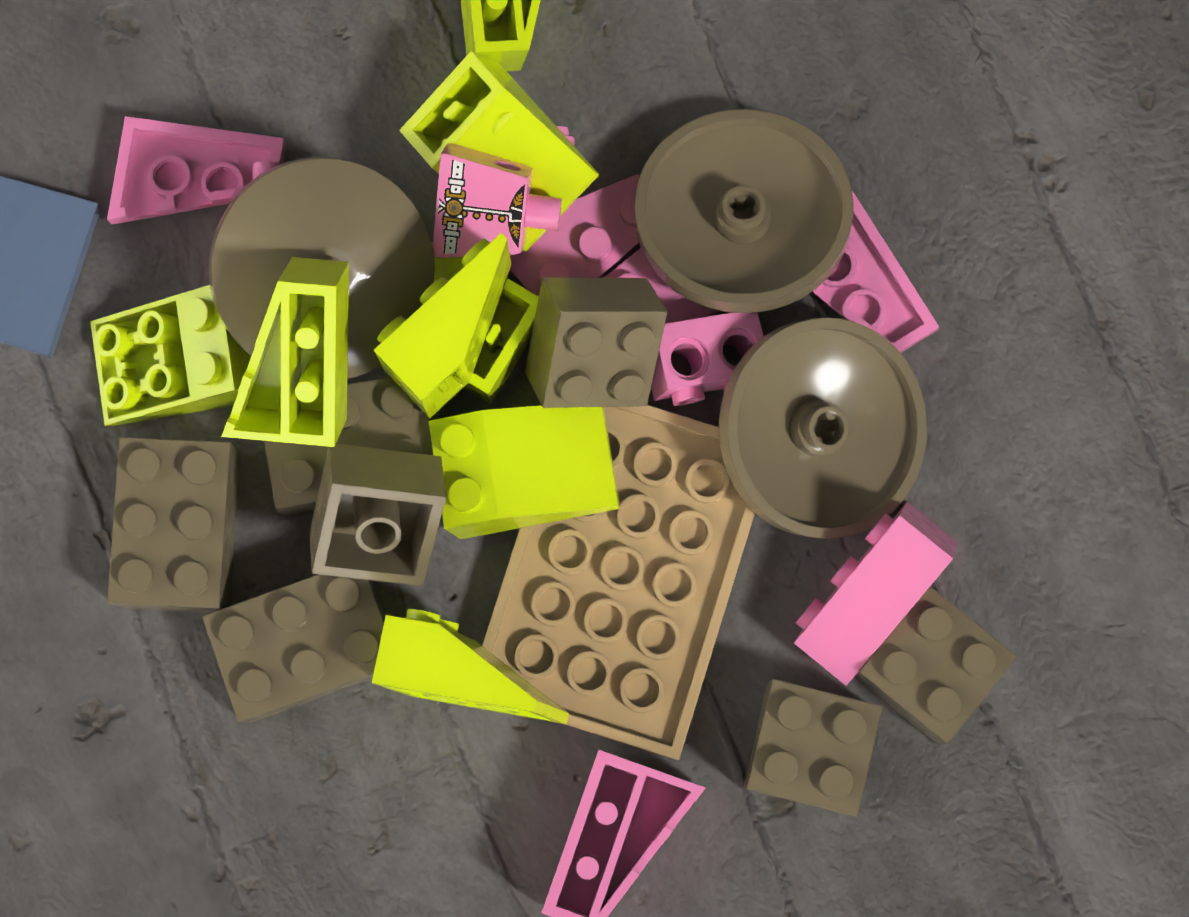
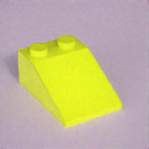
M542 405L480 410L429 421L433 456H441L446 490V501L442 512L444 529L460 540L620 509L603 407L543 408Z
M407 609L406 618L385 616L372 678L373 684L411 697L567 724L569 716L567 711L476 640L458 633V623L440 619L441 615L416 609Z

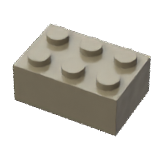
M391 377L347 384V420L336 443L433 455L429 421L432 420V417L429 419ZM264 441L275 509L284 517L313 512L315 510L328 446Z
M119 437L107 604L123 609L216 612L230 607L240 451L231 442Z
M318 574L202 616L238 723L250 724L373 678L385 621V613L373 580Z

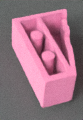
M908 501L894 518L885 513L865 538L871 546L859 561L850 556L830 580L837 588L823 604L819 599L815 598L796 621V624L803 630L794 644L845 686L854 678L954 558L958 542Z
M598 750L542 914L550 917H608L654 854L673 832L683 816L705 790V787Z

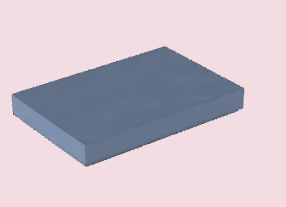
M0 176V344L53 359L101 211V206L98 203Z

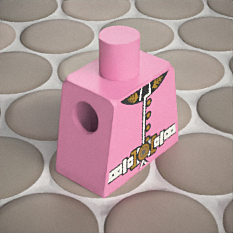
M447 143L440 157L432 245L434 257H464L477 242L484 238L491 242L500 233L508 240L510 255L519 254L522 252L525 244L527 227L558 231L562 198L530 194L533 168L528 165L461 145Z

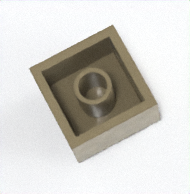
M542 277L525 374L543 408L647 406L668 312L647 278Z
M336 443L335 447H328L310 528L312 574L423 586L446 501L441 456Z
M930 586L854 677L934 743L943 745L951 741L1017 656Z
M776 679L768 681L742 789L857 817L883 706Z

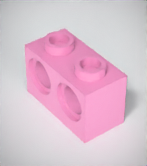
M732 312L666 323L651 385L654 401L672 398L674 406H681L705 399L704 392L721 389L725 392L736 366L731 365L724 358L723 345L734 347L742 359L746 352L764 337L758 312ZM671 354H680L688 360L691 366L690 376L682 375L673 368Z

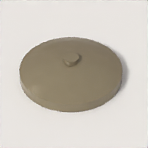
M737 109L715 112L692 120L675 130L657 146L647 160L639 177L635 195V223L638 240L648 263L656 274L669 287L685 298L702 306L725 312L755 313L769 311L789 305L811 293L831 275L839 264L849 241L853 220V195L850 181L841 161L831 147L820 136L799 122L782 115L760 110Z
M310 157L288 161L267 170L249 182L231 201L222 215L214 234L209 258L210 287L219 316L235 341L250 356H252L255 342L276 284L292 257L349 262L348 379L360 376L381 366L374 352V349L381 344L377 340L378 335L395 318L403 316L407 320L423 305L419 301L421 295L434 283L435 265L431 239L426 225L412 201L398 186L380 173L361 164L332 157Z
M840 318L801 320L779 327L765 335L746 352L737 364L726 386L719 416L720 448L727 473L735 489L744 502L760 518L782 531L797 536L820 539L848 537L875 526L885 513L890 515L911 490L923 462L927 441V416L924 398L914 372L906 359L895 346L876 331L862 324Z

